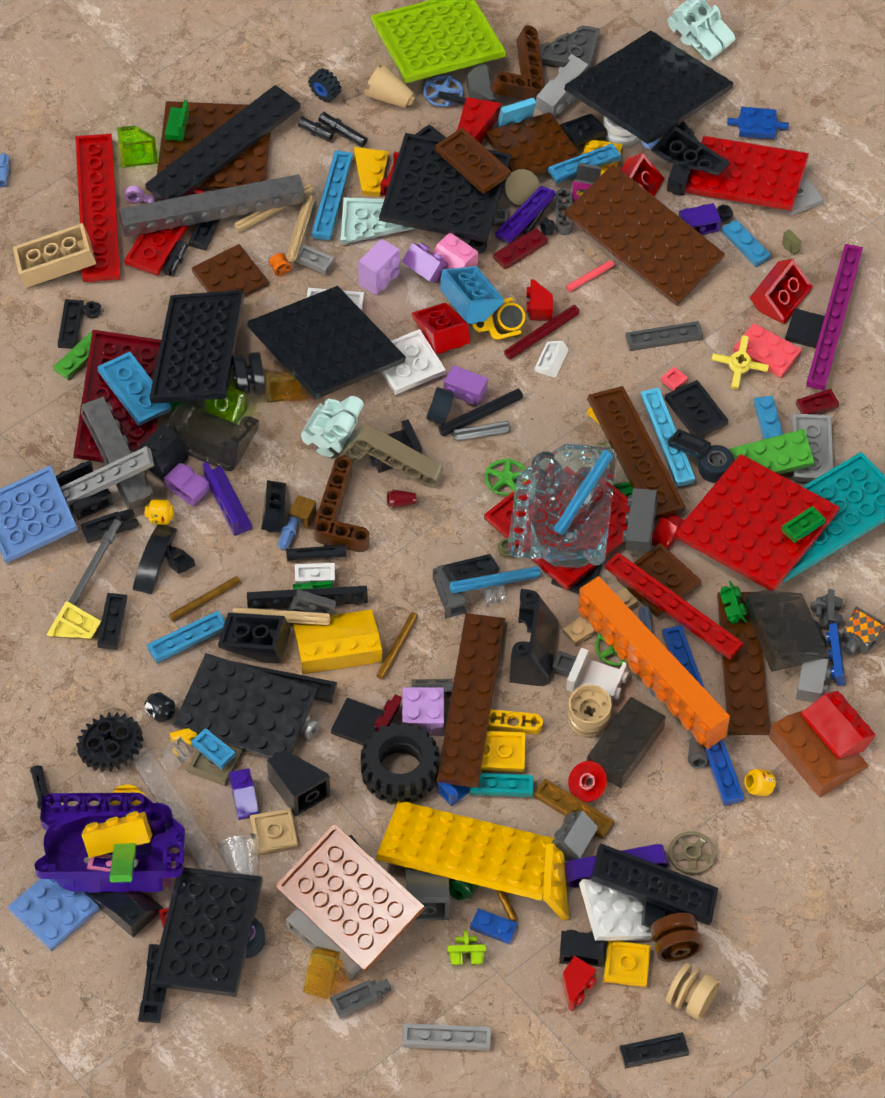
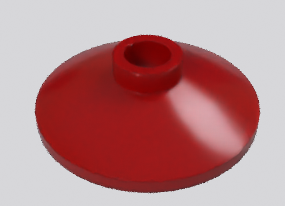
M583 761L577 764L570 772L568 778L569 791L583 802H593L599 799L607 787V774L604 768L593 761ZM592 779L593 783L591 786H589L588 782Z

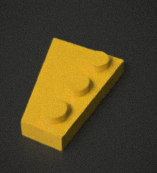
M353 147L362 195L380 197V183L385 177L389 151Z
M552 843L546 845L543 900L561 920L570 919L564 867L565 858L563 852Z

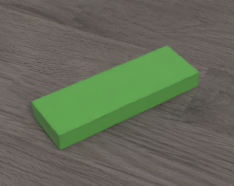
M136 843L114 844L110 870L111 883L132 881Z

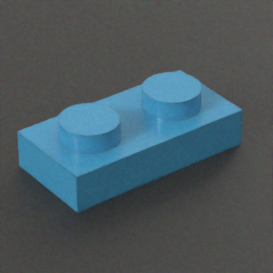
M206 728L191 741V746L221 770L236 756L235 751Z

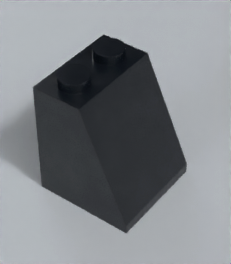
M286 750L274 753L267 759L268 779L289 809L291 808L295 817L330 797V776L328 773Z

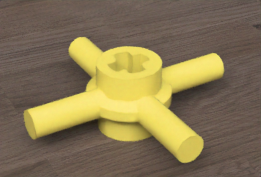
M748 336L741 337L739 351L731 356L715 353L712 355V361L729 364L730 369L734 372L731 388L734 390L739 389L741 374L749 369L763 372L768 371L769 365L751 361L750 356L746 353L749 341Z

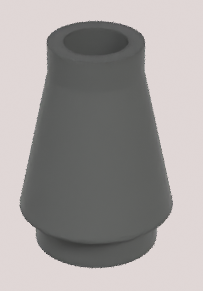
M692 737L688 740V763L693 768H702L707 764L708 756L703 745H700L695 737Z

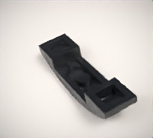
M164 525L156 526L140 560L133 590L152 595L158 580V572L168 547L173 543L177 528Z
M149 944L147 971L138 1022H161L167 988L153 987L150 983L160 946L158 944Z

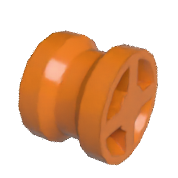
M277 253L269 259V265L271 268H274L273 272L276 276H284L292 268L284 253Z

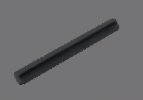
M517 388L440 425L438 431L441 436H446L455 429L465 427L522 399L523 393Z

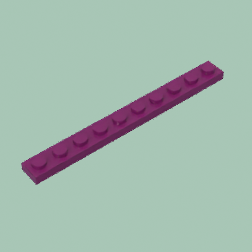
M850 244L844 245L806 387L825 391L863 247Z

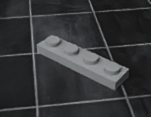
M403 1024L402 1047L490 1051L491 1027Z

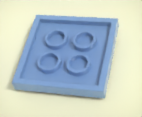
M39 879L8 906V910L52 951L99 910V906L84 892H73L64 889L54 879Z

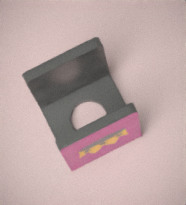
M578 163L577 177L573 181V202L601 176V167Z

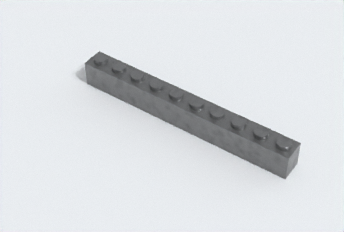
M297 174L120 208V221L125 237L136 236L237 215L261 212L273 208L297 205L305 202V191L300 175Z

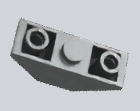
M486 62L478 64L467 75L469 98L496 102V94L492 93L490 85L493 80H490L491 69L487 67Z

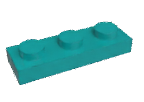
M481 773L479 787H470V795L533 797V775Z

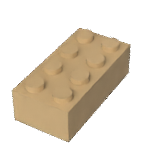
M83 223L12 247L19 276L26 288L96 264L90 237Z

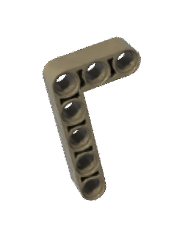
M366 424L361 425L348 438L339 455L349 457L353 466L367 453L430 488L437 487L443 472V467L439 463Z

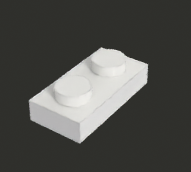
M334 563L295 564V584L309 583L311 580L313 583L332 581V584H335Z

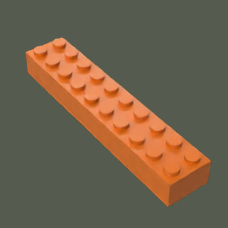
M599 576L581 587L578 605L580 616L584 619L586 618L591 623L593 630L599 632L606 644L616 650L618 657L629 664L631 671L642 678L644 685L655 692L657 699L668 706L670 713L681 720L683 727L694 734L696 741L700 745L703 744L708 750L727 736L730 715Z

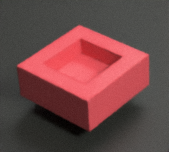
M675 367L661 377V382L672 391L681 388L688 381V377Z

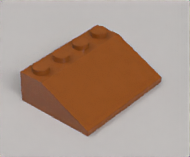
M802 711L787 715L772 724L769 738L820 798L868 768L869 765L859 753L837 759L800 715Z

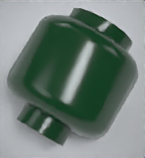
M450 879L449 893L456 900H468L479 885Z

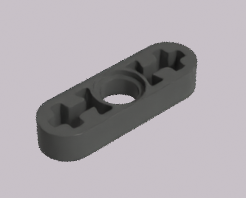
M566 188L557 190L555 198L556 231L561 235L570 234L573 228V222L559 212L562 209L567 210L572 205V192ZM562 196H565L566 202H562ZM563 221H566V227H563Z

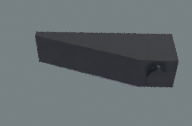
M676 126L651 149V152L665 161L719 176L730 165L728 160Z

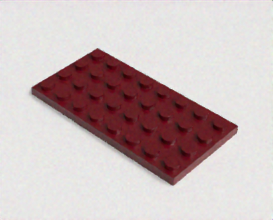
M92 330L81 407L82 404L104 397L106 403L109 402L112 407L114 419L119 421L121 434L127 437L130 452H135L156 431L158 417L138 426L98 373L97 369L98 366L131 352L153 381L161 340ZM80 408L73 458L105 463L81 415Z

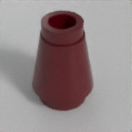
M395 489L387 492L388 507L394 509L416 504V493Z

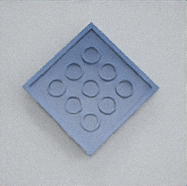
M51 465L0 489V551L6 564L78 530Z

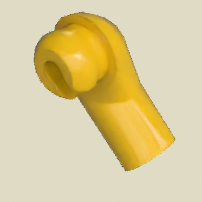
M189 728L169 732L171 742L182 740L189 745L198 735Z

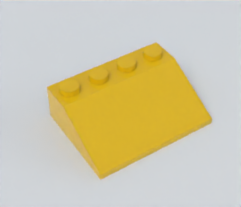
M372 609L331 615L329 625L293 623L302 674L382 662V647Z

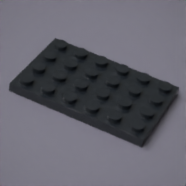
M205 653L173 725L181 730L189 728L197 734L206 728L225 744L269 759L274 753H280L283 750L292 753L318 694V690Z
M184 867L183 873L176 877L150 982L153 987L237 997L263 883L262 876Z

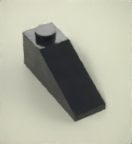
M267 480L261 530L281 533L285 514L286 483Z

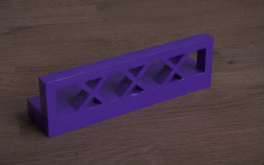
M208 462L203 463V475L208 480L209 488L233 535L251 530L252 524L222 466L211 469Z

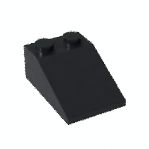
M228 612L218 642V648L261 662L281 663L291 629L285 616Z

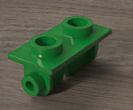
M729 581L730 587L724 586L720 589L723 605L731 604L725 607L727 619L731 624L738 623L741 618L746 623L745 614L748 613L744 603L740 601L742 593L738 586L735 587Z

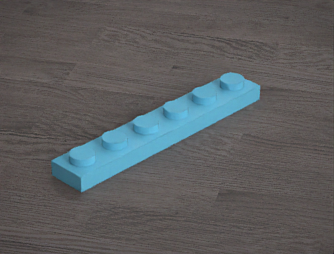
M654 388L641 391L640 397L676 487L695 483V476L686 454L668 446V440L674 435L676 429L660 389Z

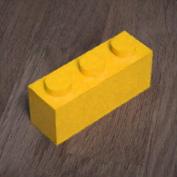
M138 811L131 812L126 817L119 819L118 817L109 818L104 823H90L86 825L82 832V838L89 858L113 852L114 844L136 843L137 846L149 843L152 837L145 812L138 813Z

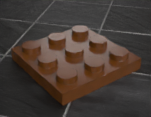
M240 244L192 267V273L207 292L244 290L246 297L269 285L268 279Z
M661 543L634 562L635 565L682 599L701 585V579ZM617 578V581L645 607H649L650 611L657 618L665 613Z

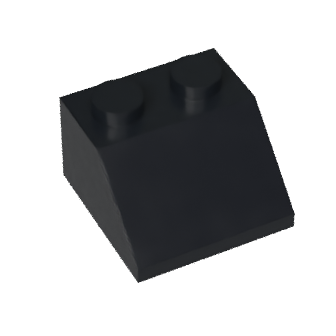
M164 423L138 449L140 450L146 446L151 449L154 466L149 468V470L163 481L164 477L179 463L184 464L189 458L179 435Z

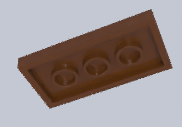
M460 128L435 145V151L483 194L511 176V170L463 128Z

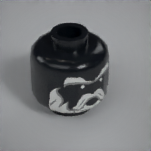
M162 692L153 693L145 701V712L157 722H165L174 716L175 702Z

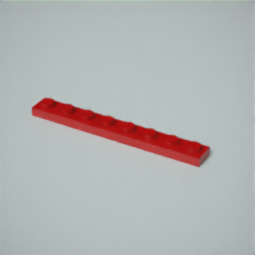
M619 552L605 564V569L729 660L743 647V642Z

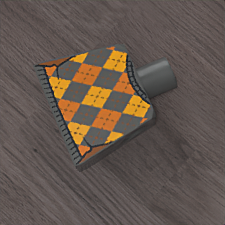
M856 606L843 630L841 638L842 642L845 643L842 648L843 651L850 656L856 650L862 654H867L885 638V623Z

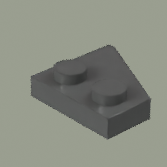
M297 590L287 611L329 613L331 616L335 609L336 601Z

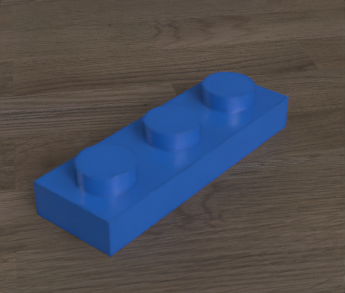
M837 623L829 624L830 632H826L827 643L831 644L832 649L828 650L829 660L833 661L834 664L833 667H830L832 679L836 678L837 686L846 684L840 634Z

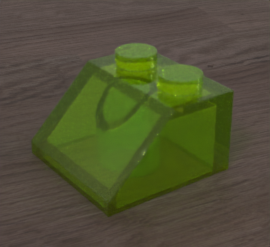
M135 125L117 127L122 168L158 164L154 136Z

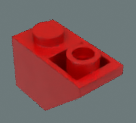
M531 279L530 287L526 289V298H530V302H526V313H530L531 321H549L553 316V294L535 279Z
M576 956L573 957L563 971L562 976L568 1009L573 1011L576 1005L580 1006L586 996L585 992L588 989L591 990L597 982V978H595L597 969Z

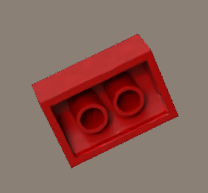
M643 153L628 157L621 168L625 174L653 196H655L664 180L662 174Z
M788 259L778 261L749 298L759 312L784 324L813 286L795 260Z
M838 690L824 694L800 714L837 759L864 752L876 736L871 727L865 723L858 712L852 708Z

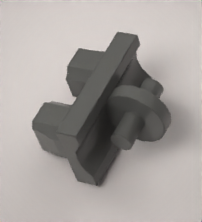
M828 589V593L825 596L817 597L816 601L810 604L811 611L815 612L817 617H820L821 629L825 630L832 623H837V626L842 623V615L834 613V610L839 611L841 609L843 598L835 596V590Z

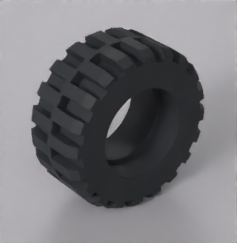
M396 722L390 723L388 727L385 725L379 727L378 732L373 731L369 735V739L365 740L361 750V774L367 789L372 794L375 792L376 798L380 800L385 798L386 802L393 804V801L398 803L410 801V803L417 801L418 797L422 799L427 796V791L430 792L435 787L440 764V752L436 746V741L433 737H429V733L425 729L421 731L420 726L415 724L409 726L406 722H402V725H396ZM407 753L415 757L420 764L408 773L396 774L386 770L381 765V762L391 754Z

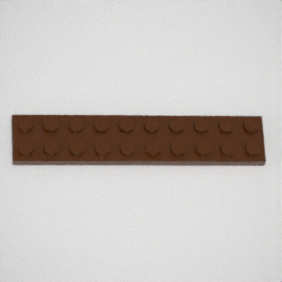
M465 613L437 783L479 787L505 618Z

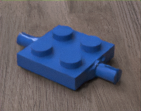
M741 107L738 118H727V125L738 126L740 137L775 139L777 129L788 130L789 122H778L776 109Z

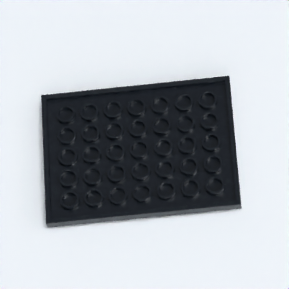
M650 30L566 83L564 90L637 138L650 144L674 126H677L732 89L734 83Z

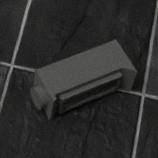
M440 565L433 569V581L445 610V619L465 614L466 609L464 605H466V600L463 592L451 593L449 589L450 581L442 570L444 565Z

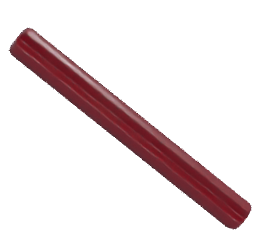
M576 305L570 306L504 350L505 357L511 360L577 316L580 311Z

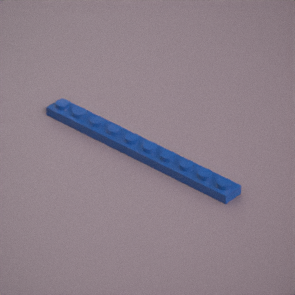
M682 625L662 629V636L667 649L704 688ZM722 739L708 750L703 745L723 805L744 801V795L724 740Z

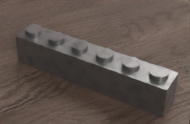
M104 397L82 404L81 415L105 464L108 465L133 453V451L130 452L127 437L120 432L119 421L114 419L110 403H106ZM143 471L116 484L127 509H135L150 503L153 492L151 486L146 484Z

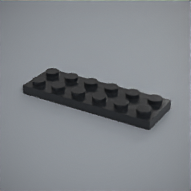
M602 843L598 846L590 881L675 913L692 914L696 917V921L710 925L717 899V887Z

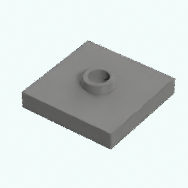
M803 175L792 211L788 210L790 215L823 204L824 199L807 175Z

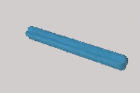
M604 450L558 520L553 529L557 534L563 535L613 458L609 451Z
M538 566L452 581L450 582L449 589L451 593H458L540 577L541 570Z

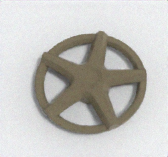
M690 831L677 835L671 841L668 855L669 860L676 869L694 876L695 874L707 871L713 865L716 851L708 837L701 833ZM697 835L700 836V839L696 843H688L683 836ZM678 840L684 851L673 855L672 848ZM705 841L711 846L712 856L701 852ZM687 859L689 869L681 867L676 860ZM698 859L709 862L705 867L696 870V861Z

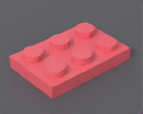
M755 323L743 335L749 337L746 353L750 356L751 361L769 365L768 371L780 378L784 376L802 351L796 345ZM741 339L734 346V353L739 351Z

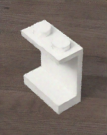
M581 648L568 676L566 690L573 692L582 685L594 684L608 692L613 705L614 700H618L622 691V688H620L621 683L625 684L629 672L626 671L627 663L623 662L621 668L617 669L588 659L589 650Z

